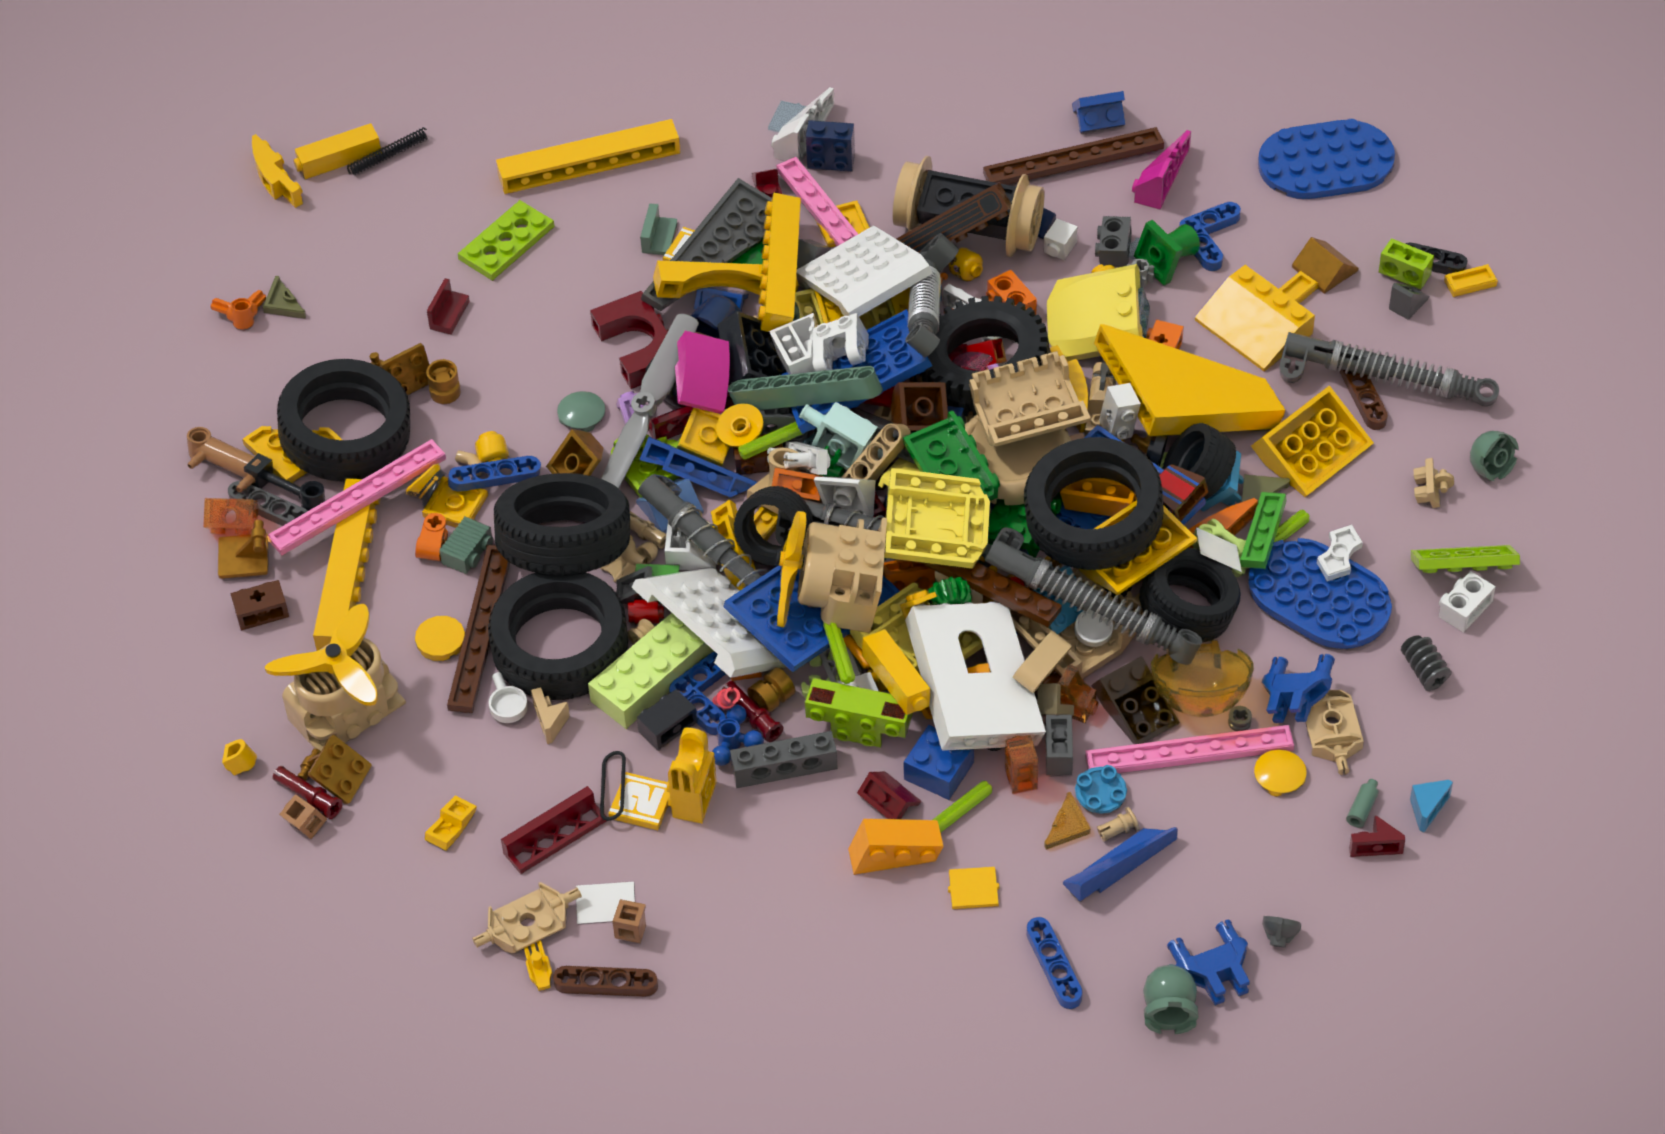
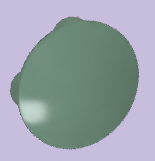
M579 391L571 393L564 397L558 405L559 422L574 429L590 432L594 429V425L603 418L605 404L598 395L591 392Z

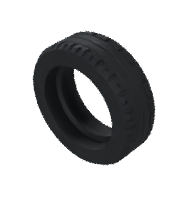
M332 359L316 363L295 375L285 385L279 397L277 421L280 445L286 456L296 466L313 476L341 482L346 481V479H364L399 459L409 442L410 402L408 395L394 376L372 363L355 359ZM334 400H355L366 403L377 409L386 419L381 427L373 433L354 440H333L322 437L312 432L302 422L303 418L312 409Z
M1088 437L1069 441L1045 454L1032 468L1024 488L1026 522L1035 544L1053 560L1073 568L1101 570L1129 562L1143 553L1152 544L1162 526L1164 513L1163 491L1156 467L1141 451L1118 440ZM1089 478H1105L1117 481L1128 487L1137 497V506L1125 519L1100 529H1082L1068 525L1058 519L1051 511V502L1062 489L1074 482Z
M557 473L528 478L506 489L495 503V545L508 562L521 569L535 573L569 575L596 570L619 558L629 545V502L615 485L593 476ZM556 520H574L586 522L584 524L568 527H550L538 525L540 523Z
M586 572L569 575L529 574L508 587L497 599L490 613L488 634L495 666L502 673L506 682L511 686L521 689L530 696H532L531 690L540 687L544 697L549 696L550 700H565L586 695L589 693L588 683L628 650L626 615L621 599L605 581ZM550 610H577L593 617L601 625L600 636L589 648L567 658H539L525 652L516 643V635L526 622Z

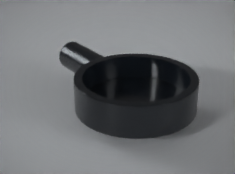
M1166 435L1156 436L1155 441L1151 440L1146 454L1148 459L1159 467L1167 444L1168 436Z

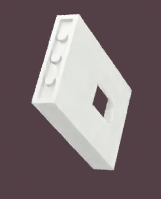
M968 602L952 605L948 603L940 605L919 604L912 606L905 621L920 675L930 687L929 707L942 751L1038 746L1046 731L1035 694L1012 678L1023 664L1024 657L1009 608L997 602L980 604ZM970 631L980 637L991 672L968 673L958 639L960 633Z

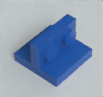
M1124 91L1083 97L1074 101L1072 108L1073 112H1077L1080 132L1125 125L1122 101L1125 100Z

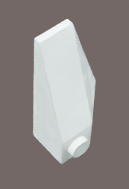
M829 87L781 128L778 135H774L771 147L774 148V158L787 161L797 157L800 162L806 154L808 121L826 120L834 106V88Z

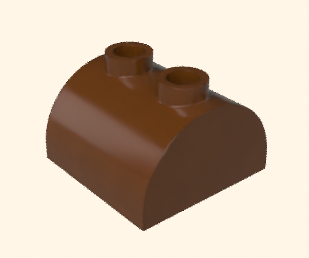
M899 382L894 387L891 399L893 424H904L909 428L910 432H917L947 419L945 382Z

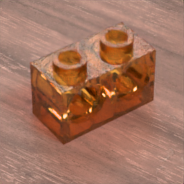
M1031 735L1015 736L1005 740V771L1012 794L1038 789V757Z

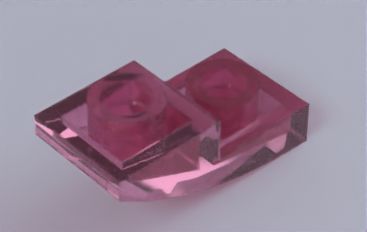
M965 352L959 354L952 362L967 370L984 371L989 369L986 365L993 358L985 353Z

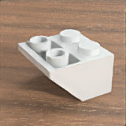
M668 520L665 543L666 565H679V570L716 569L717 563L708 555L703 557L704 552L691 540L687 542L688 537L680 530L672 529Z

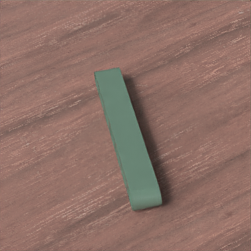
M872 366L741 379L728 386V392L734 405L750 404L758 410L871 399L883 391L875 369Z

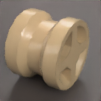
M642 619L638 622L636 628H631L628 631V638L634 645L655 626L650 621Z

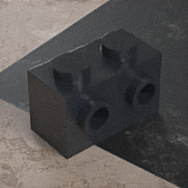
M677 689L661 697L659 702L650 708L644 709L637 716L638 732L657 750L682 734L684 728H690L697 723L696 707Z

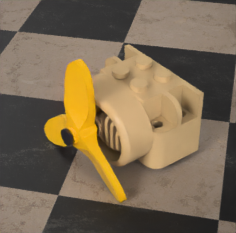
M797 511L783 551L777 550L774 565L781 566V591L777 626L785 627L791 595L799 569L798 602L800 604L821 608V619L828 625L835 623L839 628L870 633L882 591L887 518L882 517L879 531L864 529V519H858L856 527L812 522L808 526L804 541L806 513Z
M365 604L353 606L343 616L333 632L331 642L315 652L278 658L265 666L266 673L270 675H294V681L284 689L282 694L287 718L312 747L320 751L330 736L335 735L346 743L350 739L359 736L361 732L370 726L378 724L381 719L406 704V700L397 692L398 683L389 673L387 664L381 659L378 647L369 639L364 638L370 619L368 608Z

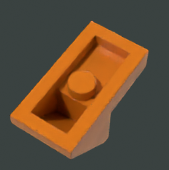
M774 468L772 486H782L791 489L805 500L820 501V495L814 479L815 477L824 476Z

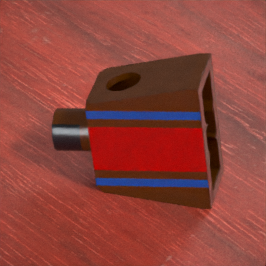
M1173 464L1169 465L1161 474L1159 473L1162 483L1163 505L1181 522L1208 493L1206 480L1203 476Z

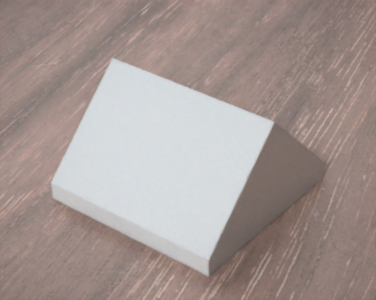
M815 477L814 482L823 504H839L844 510L852 512L861 510L864 515L873 517L876 480Z

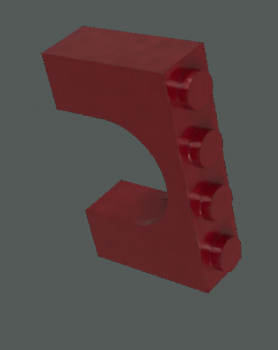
M642 291L590 310L592 327L601 342L630 331L643 332L653 339L645 348L619 358L621 374L630 389L641 386L642 379L647 372L646 367L655 357L669 329H665L663 319L659 313H655L654 307L641 300Z

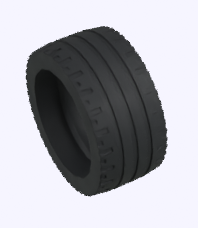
M1197 423L1188 427L1178 436L1170 447L1162 468L1165 470L1169 465L1173 464L1203 476L1208 488V493L1204 496L1205 500H1207L1228 479L1234 467L1236 447L1227 436L1205 423Z
M769 486L756 491L743 502L734 519V534L741 550L745 554H749L752 560L765 565H774L777 550L783 551L784 546L773 545L764 540L758 533L754 523V511L758 506L765 504L777 507L791 520V524L797 511L805 512L806 529L804 541L808 526L813 522L812 513L806 501L797 492L782 486Z

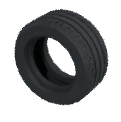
M1195 548L1185 549L1148 574L1143 581L1139 593L1143 612L1148 610L1147 618L1153 612V614L1155 613V615L1160 616L1162 621L1165 622L1164 626L1167 627L1169 624L1171 625L1170 629L1177 628L1176 632H1179L1181 629L1191 630L1201 637L1202 643L1214 640L1226 631L1241 600L1240 587L1232 570L1227 565L1202 555L1200 550ZM1169 585H1181L1196 590L1208 600L1211 606L1189 603L1176 595Z

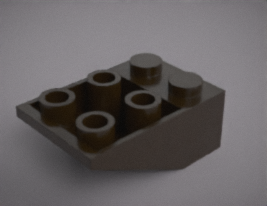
M1142 656L1107 674L1091 685L1103 708L1133 744L1145 743L1180 723Z

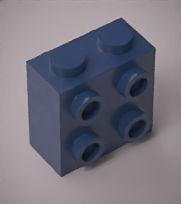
M809 120L806 132L807 169L852 172L855 159L854 123Z

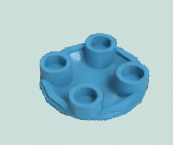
M1105 765L1104 767L1090 768L1079 774L1075 793L1077 800L1084 808L1090 812L1103 814L1111 813L1122 805L1126 798L1127 788L1124 779L1117 773L1115 767Z

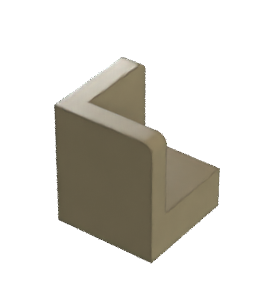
M1041 684L1038 687L1037 704L1041 715L1074 716V705L1060 704V684Z

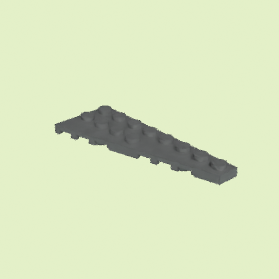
M737 178L670 261L733 262L763 241L767 201L771 202L772 198ZM654 281L641 297V300L660 312L680 299L657 297Z

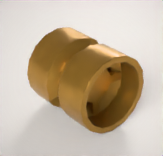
M446 359L432 362L426 370L431 398L438 404H450L456 401L461 394L457 366L454 362Z
M777 667L763 677V681L758 680L747 688L749 698L760 708L767 709L769 712H772L779 706L780 702H785L796 692L790 677Z

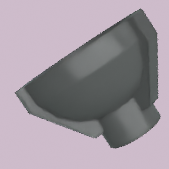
M1263 916L1262 924L1272 946L1286 948V943H1289L1301 930V923L1281 917Z

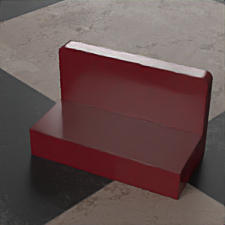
M445 278L427 309L430 330L452 335L470 300L469 295L451 290L450 279Z
M885 771L869 772L857 792L858 795L887 819H902L909 806H919L921 803L919 798Z

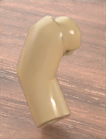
M460 450L456 453V462L467 465L483 463L476 454ZM482 472L477 473L476 476H481Z

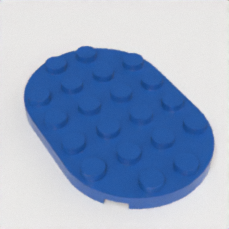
M1355 119L1336 120L1284 128L1272 134L1260 148L1258 169L1264 182L1273 190L1277 188L1286 192L1287 196L1292 198L1315 199L1361 192L1377 187L1384 182L1385 177L1393 170L1395 150L1388 136L1377 127Z
M1298 538L1297 541L1283 542V540L1276 541L1273 544L1266 569L1250 568L1248 585L1255 603L1273 618L1325 647L1348 649L1363 646L1379 637L1389 623L1392 603L1388 594L1389 590L1384 582L1373 572L1349 559L1351 566L1349 575L1327 581L1317 565V558L1327 552L1330 547L1320 542L1304 538Z

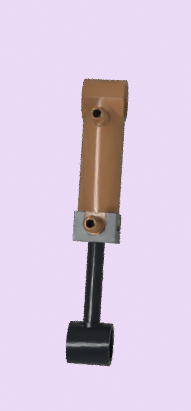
M195 427L188 431V453L191 457L188 467L190 469L198 466L203 460H207L244 478L236 487L238 492H243L250 485L262 489L269 482L299 496L301 507L308 511L325 502V489L320 482L308 481L300 487L273 473L272 459L260 453L254 457L212 437L210 430L207 428Z

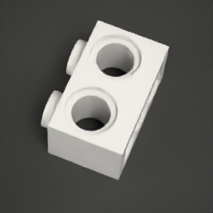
M1470 571L1464 578L1461 577L1457 580L1449 594L1445 593L1440 599L1439 618L1464 633L1493 602L1496 586Z

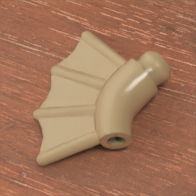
M630 535L629 545L621 556L600 569L610 573L614 579L613 581L616 583L618 579L635 572L636 564H646L647 558L637 552L633 537Z

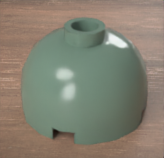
M1487 431L1474 441L1470 450V462L1474 470L1484 478L1495 481L1494 479L1498 477L1501 480L1512 471L1516 464L1517 458L1514 457L1515 449L1519 451L1518 443L1514 437L1507 433Z

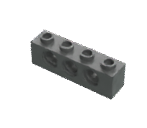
M832 731L730 750L731 768L736 789L838 769L837 750Z

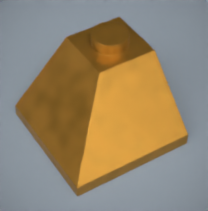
M571 429L546 465V468L552 474L572 473L590 476L602 459L604 447L590 432Z

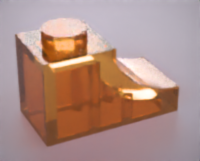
M1069 664L1058 683L1061 686L1060 704L1074 705V716H1072V719L1086 723L1090 715L1094 716L1099 705V701H1096V689L1091 688L1084 682L1079 674L1078 667Z

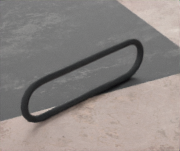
M621 751L609 753L602 762L600 816L606 821L618 818L624 809L626 757ZM621 755L620 810L614 816L606 817L604 815L606 762L611 756Z

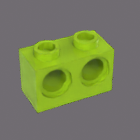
M1391 238L1381 252L1378 272L1422 289L1431 275L1434 255Z

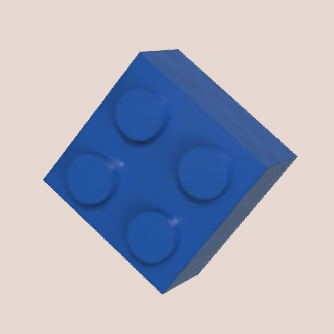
M928 725L903 762L904 780L950 800L974 764V749L942 751L936 728Z

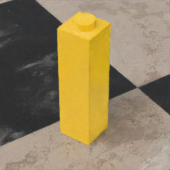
M370 123L296 148V158L293 159L297 172L301 171L304 178L308 179L354 163V161L360 160V158L381 149L379 137Z
M882 630L863 637L862 656L905 714L908 715L929 707L930 687L888 632Z

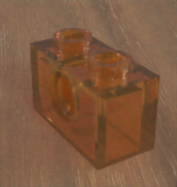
M205 498L203 528L211 530V534H225L226 530H235L237 535H249L250 531L254 529V521L258 520V501L254 499ZM229 511H235L236 519L232 523H227L226 515Z

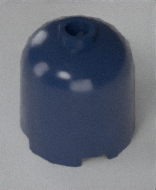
M712 296L706 299L690 316L699 322L696 332L720 339L718 324L736 311L740 312V309L727 297Z

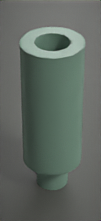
M1369 779L1367 783L1361 785L1346 817L1350 825L1357 828L1364 826L1379 794L1377 789L1378 782L1376 780Z

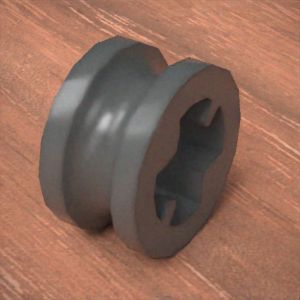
M1245 706L1233 707L1229 712L1228 724L1230 728L1234 731L1248 730L1251 726V711Z

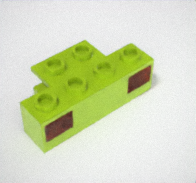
M815 678L812 680L805 700L806 718H811L814 721L830 722L833 738H837L840 741L861 743L865 746L881 748L882 733L891 737L906 738L913 713L906 715L891 694Z

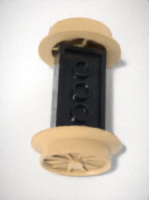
M925 156L920 164L907 161L901 169L895 190L893 224L908 228L909 232L997 183L932 171V159L930 156ZM1023 174L1019 179L1017 187L1001 184L1012 204L1011 208L1007 210L1009 215L996 221L995 217L988 220L989 226L978 232L975 229L966 232L1006 240L1007 257H1012L1017 249L1030 252L1033 250L1042 221L1045 199L1044 187L1030 185L1028 175Z

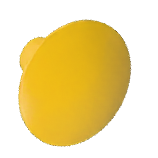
M1272 750L1264 753L1258 758L1254 767L1256 780L1272 796L1278 797L1283 793L1295 791L1306 780L1307 771L1304 762L1299 756L1287 750Z

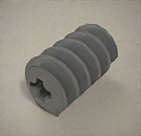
M1412 636L1402 644L1401 652L1405 655L1407 662L1410 663L1412 670H1414L1426 691L1435 690L1451 676L1452 671L1446 667L1447 663L1445 660H1441L1442 655L1437 652V647L1432 644L1433 641L1430 637Z

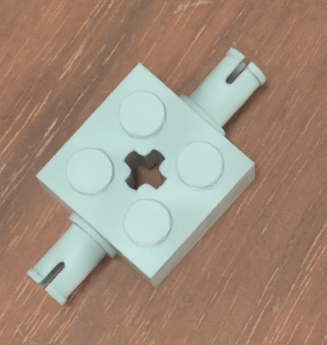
M837 402L834 403L826 415L806 404L799 418L817 427V434L812 442V446L824 449L828 445L829 453L833 456L838 449L842 450V456L837 465L843 466L846 470L851 467L872 442L871 440L878 428L869 420L860 417L849 408ZM880 448L877 453L879 459L883 457V450Z

